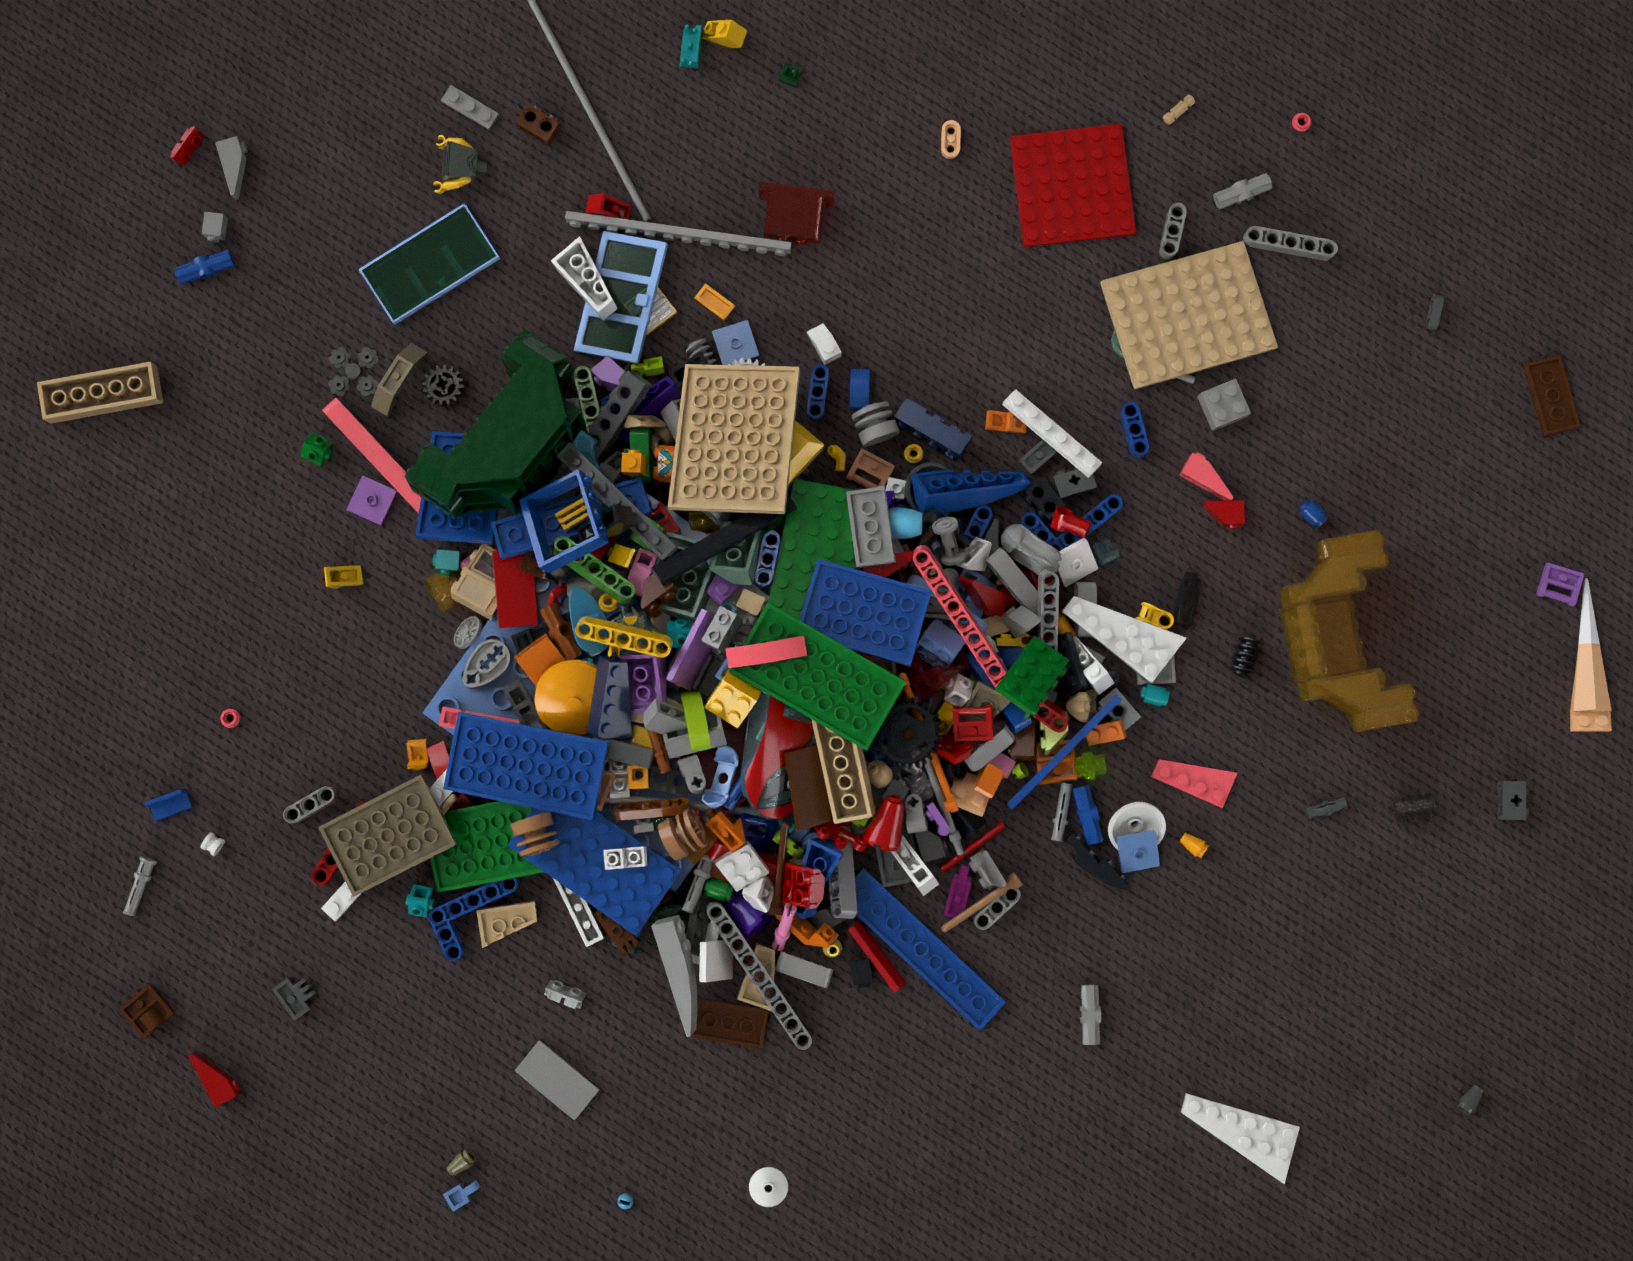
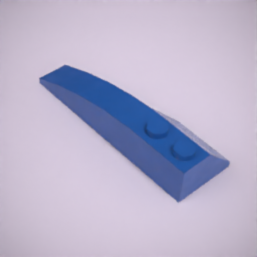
M953 470L916 473L912 474L911 477L915 502L923 515L933 507L940 513H948L981 506L1015 494L1031 485L1023 472L999 471L997 475L989 471H981V474H971L970 470H963V473H953Z

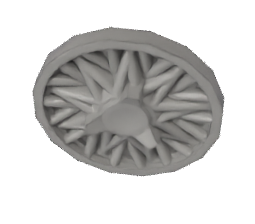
M471 616L460 624L454 635V644L458 648L465 649L476 641L482 630L481 620L476 616Z

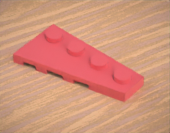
M1158 759L1151 777L1223 808L1237 773Z

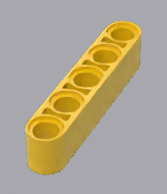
M584 616L579 619L575 627V633L579 638L663 658L668 656L673 646L672 639L667 635L590 616ZM582 624L588 625L589 628H590V630H588V631L583 630V629L581 628V625H582ZM600 629L608 630L609 635H603ZM619 634H626L629 639L623 640ZM639 639H646L648 641V644H641L639 642ZM665 643L668 648L661 649L658 644Z

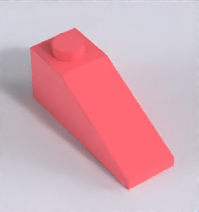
M1192 453L1184 464L1179 476L1224 501H1232L1233 495L1210 462L1205 460L1206 457L1200 453Z

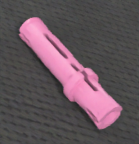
M787 903L784 906L779 927L776 928L774 933L775 939L772 943L774 950H776L777 945H779L778 951H782L785 947L786 940L790 936L789 930L797 911L796 905H793L792 909H790L791 904Z

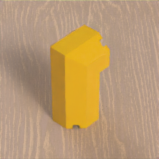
M796 420L788 487L824 448V444Z

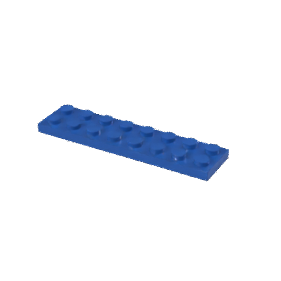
M641 477L615 484L645 516L652 514ZM582 495L537 508L548 546L553 545L555 539L560 536H566L569 539L578 537L576 528L590 520L589 518L565 532L555 516L557 512L583 498ZM597 497L596 503L601 512L609 508ZM587 510L565 522V525L587 513ZM523 513L491 522L502 560L533 551Z

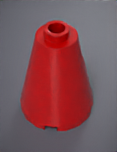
M891 794L885 797L864 831L863 840L873 847L875 844L880 845V850L897 851L900 848L904 802L900 796Z

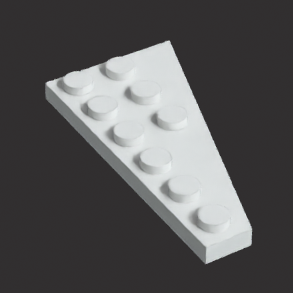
M1185 1094L1181 1113L1285 1184L1299 1126L1191 1094Z

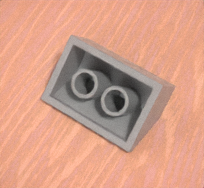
M704 708L711 748L727 745L722 719ZM687 728L663 734L669 759L703 751H691Z

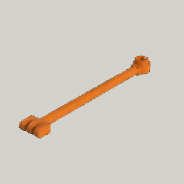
M901 673L899 677L907 681L903 690L908 702H910V698L915 697L907 675ZM911 709L913 716L924 722L921 713ZM931 753L934 758L931 762L946 798V801L943 802L946 812L954 813L959 811L937 754Z

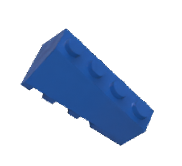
M813 838L809 840L802 866L819 869L825 878L826 884L844 854L841 849L835 846L834 842L828 839ZM796 906L797 911L795 915L802 919L813 917L816 915L818 906L812 909Z

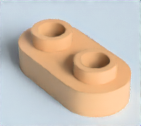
M954 120L946 121L941 131V153L947 159L956 158L960 152L961 127ZM948 129H953V130H954V133H953V134H949V133L947 132V130H948ZM952 147L954 151L948 152L947 148Z

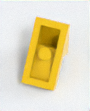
M361 565L324 567L326 587L337 589L342 586L363 584Z

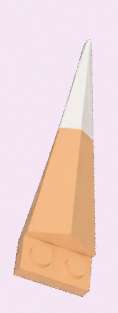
M1585 578L1577 661L1570 707L1571 732L1612 731L1610 714L1612 710L1589 582Z

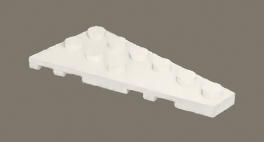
M1075 596L1070 599L1061 611L1149 683L1156 679L1186 640V637Z

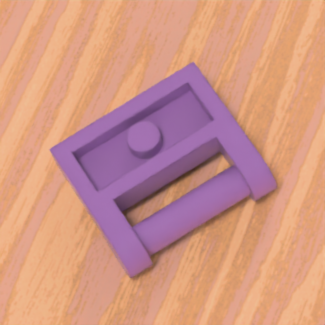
M1545 563L1536 596H1546L1574 607L1578 599L1584 573ZM1550 584L1570 590L1571 594L1568 596L1546 588Z
M933 802L925 806L926 817L929 821L935 822L938 835H948L950 832L948 824Z

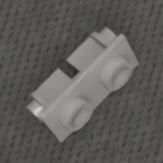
M550 980L545 988L544 996L558 1003L561 1002L563 997L565 998L563 1005L576 1010V1008L581 1009L586 993L582 992L579 988L568 987L561 981Z

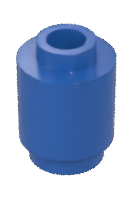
M1306 500L1299 507L1301 510L1299 514L1317 528L1328 518L1326 512L1314 500L1310 502Z

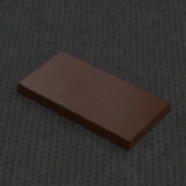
M1561 354L1524 363V371L1543 437L1580 428L1581 424Z
M817 744L784 753L796 830H803L832 821Z
M697 997V1026L695 1032L690 1037L762 1049L769 1010Z

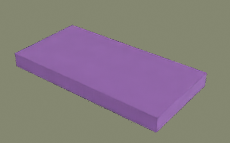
M701 609L666 678L667 680L689 691L692 690L708 655L713 649L701 640L712 622L714 614Z

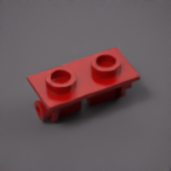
M191 126L189 129L187 128L180 139L183 142L176 144L173 150L170 151L171 155L169 157L184 167L205 136L194 126Z

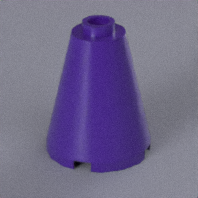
M734 889L730 902L725 901L723 903L745 940H750L753 938L751 934L754 932L758 934L772 920L770 916L774 915L753 908L744 899L743 891L739 890L736 892Z

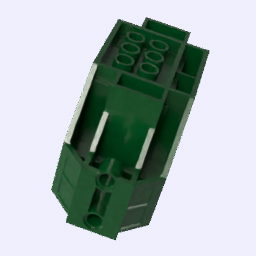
M526 329L521 334L519 333L513 343L506 347L501 357L507 375L511 377V380L507 385L502 386L495 400L493 399L489 402L486 411L477 417L473 427L468 429L460 443L452 448L451 454H447L430 443L428 447L423 448L416 463L407 469L404 476L414 493L454 520L470 512L508 509L516 515L521 509L520 499L550 484L558 473L557 466L559 461H561L557 455L569 442L573 443L580 430H584L586 427L582 411L566 401L564 397L573 375V366L569 362L568 357Z

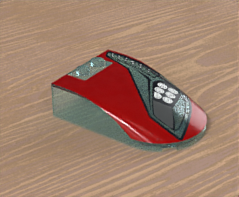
M760 694L756 704L748 714L740 780L743 796L747 798L751 805L750 808L757 815L767 819H781L794 812L784 753L817 743L812 719L769 694Z

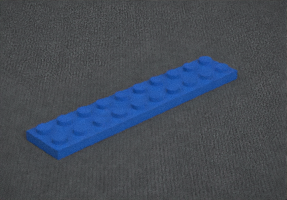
M863 868L855 877L856 915L980 1031L1006 1002Z

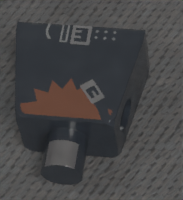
M933 507L923 515L922 535L912 537V539L918 546L925 545L935 555H941L944 553L945 548L941 535L933 532L932 525L935 521L945 516Z

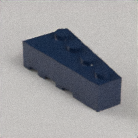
M906 398L893 419L896 421L897 426L903 430L905 428L912 431L911 435L918 440L923 438L932 449H940L949 460H958L970 442L972 435L967 432L965 435L961 434L957 426L944 424L945 421L935 414L928 415L929 411L926 408Z
M599 656L587 729L590 734L598 739H632L627 662L617 656Z

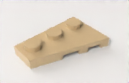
M535 901L477 909L482 948L538 921Z
M756 943L754 953L774 981L775 950ZM756 972L754 974V979H762L764 976V972ZM745 973L737 1000L772 1011L747 973ZM773 987L765 990V995L771 996L774 993Z

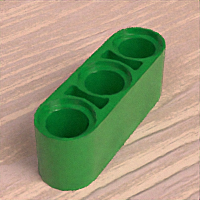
M630 428V450H639L640 453L646 456V476H631V479L641 477L642 483H652L653 449L651 428Z

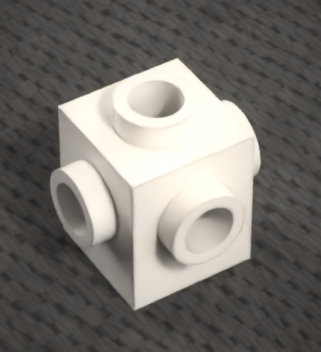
M959 673L955 677L949 678L945 684L944 700L961 708L970 700L974 682Z

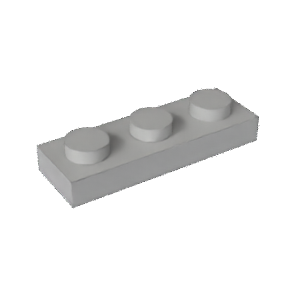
M450 85L441 99L442 103L489 131L499 116V113L452 85Z

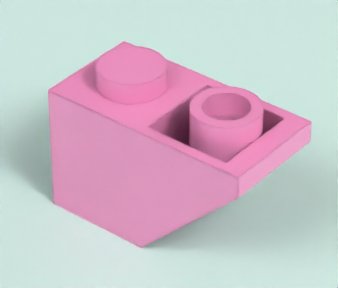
M642 548L638 550L627 579L634 585L635 595L640 597L643 594L645 579L651 575L652 567L657 559L655 553Z

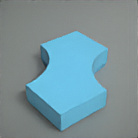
M580 430L572 444L599 470L600 465L595 456V447L598 441L583 430Z

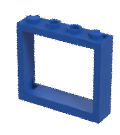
M579 469L519 500L538 567L547 573H551L609 543L607 539L608 531L601 519L603 515L596 503L597 496L591 487L592 480L588 474ZM580 486L595 536L551 557L537 507Z

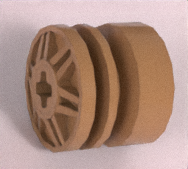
M691 809L684 810L683 814H677L676 821L669 818L658 824L660 838L666 850L675 861L688 856L690 853L689 847L696 852L699 850V847L704 848L708 844L704 828Z
M550 811L510 824L515 837H524V840L516 844L517 847L527 846V849L519 851L520 856H533L549 851L557 844H560L559 839L553 841L549 839L550 836L556 835L557 831L547 832L546 830L547 827L554 824Z

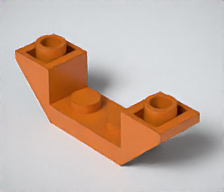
M775 915L781 921L782 915ZM794 915L789 930L804 945L827 948L839 936L826 922L817 930L805 918L802 919Z

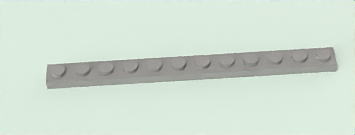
M566 211L565 215L566 222L570 226L577 228L585 225L592 230L606 228L608 232L617 233L618 230L625 231L628 235L642 233L648 238H655L656 235L663 236V239L669 241L678 238L685 243L699 241L700 244L705 246H711V243L719 244L721 248L735 246L741 251L756 249V252L762 254L771 251L775 252V255L786 256V254L791 253V242Z

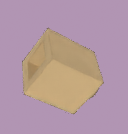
M744 589L736 608L758 618L766 606V598Z

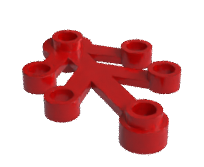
M832 819L830 822L813 826L820 839L827 840L831 836L835 846L839 849L846 847L847 839L851 840L852 847L860 852L864 851L868 845L863 840L864 834L855 835L839 827H850L853 824L851 821L834 824Z

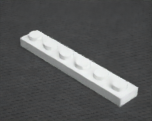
M1016 389L1003 401L1002 405L1088 478L1101 466L1102 462Z

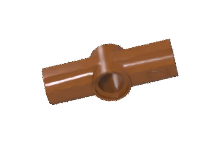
M554 602L541 609L540 612L550 629L549 637L554 643L559 645L566 660H573L582 655L583 653L573 636L572 624L564 620L556 603Z

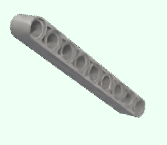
M717 901L710 902L706 907L709 919L795 1046L801 1050L808 1049L812 1044L810 1034L722 904ZM719 907L721 912L717 916H712L710 914L711 909ZM724 923L731 924V929L728 932L721 930ZM736 939L742 940V945L739 948L732 946L733 941ZM747 955L753 956V961L749 964L743 962L744 957ZM758 971L764 972V976L760 980L754 979V974ZM769 987L775 989L771 996L765 995V990ZM779 1003H784L785 1009L781 1012L776 1011V1006ZM790 1019L796 1020L794 1027H787V1022ZM805 1035L807 1040L804 1043H798L797 1039L799 1036Z

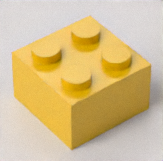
M728 669L710 695L704 708L734 727L739 728L756 704L762 690L729 672L730 669Z

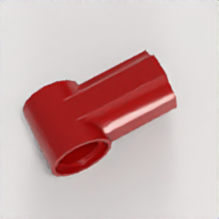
M1058 506L1055 509L1050 526L1056 531H1069L1085 538L1090 529L1091 521L1072 514V511L1067 507Z

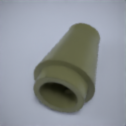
M468 1148L461 1150L446 1167L448 1173L451 1176H455L472 1167L476 1161V1156Z

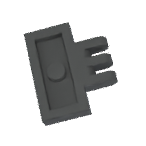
M288 977L272 989L294 1021L312 1009L307 1000L315 995L316 991L312 990L307 994L306 991L312 986L309 983L304 988L302 987V984L307 981L306 977L296 984Z

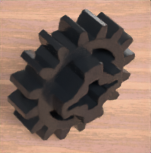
M445 364L443 369H440L438 365H436V371L429 369L430 376L425 375L424 377L427 381L422 382L427 387L423 389V392L428 394L427 399H433L432 403L435 405L439 402L441 407L444 406L445 402L451 406L452 400L457 403L456 397H462L463 395L460 390L465 389L460 384L464 382V379L458 378L461 375L459 371L454 373V367L451 366L448 370ZM444 374H449L453 378H446ZM442 380L446 383L445 391L441 388ZM433 393H441L443 398L438 397Z

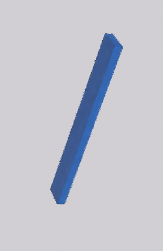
M1115 695L1007 805L1013 810L1122 699Z

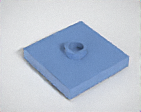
M748 320L712 331L722 365H732L734 360L739 363L741 358L747 361L748 358L759 357Z
M1155 830L1116 837L1122 873L1160 866Z

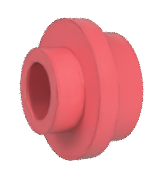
M1298 113L1292 120V126L1299 132L1307 131L1311 126V118L1305 113ZM1303 120L1305 124L1301 126L1298 121Z
M235 709L224 710L220 717L221 723L227 728L236 727L240 722L239 712ZM229 715L234 716V720L232 722L228 721Z

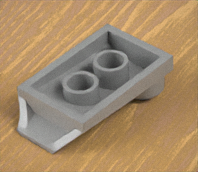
M981 850L970 857L971 862L968 864L974 873H979L981 877L979 882L984 890L988 888L991 891L996 887L1007 885L987 850Z

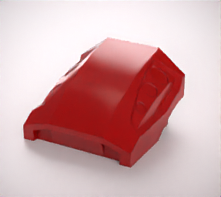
M785 862L784 888L781 901L809 909L817 908L824 898L825 878L821 871Z

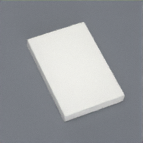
M724 940L700 942L699 981L712 982L733 979V953Z

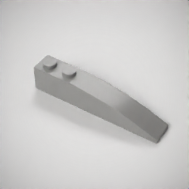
M676 915L659 919L651 927L686 1037H690L695 1032L697 1026L696 976L690 951L691 944L684 932L685 925L680 916Z

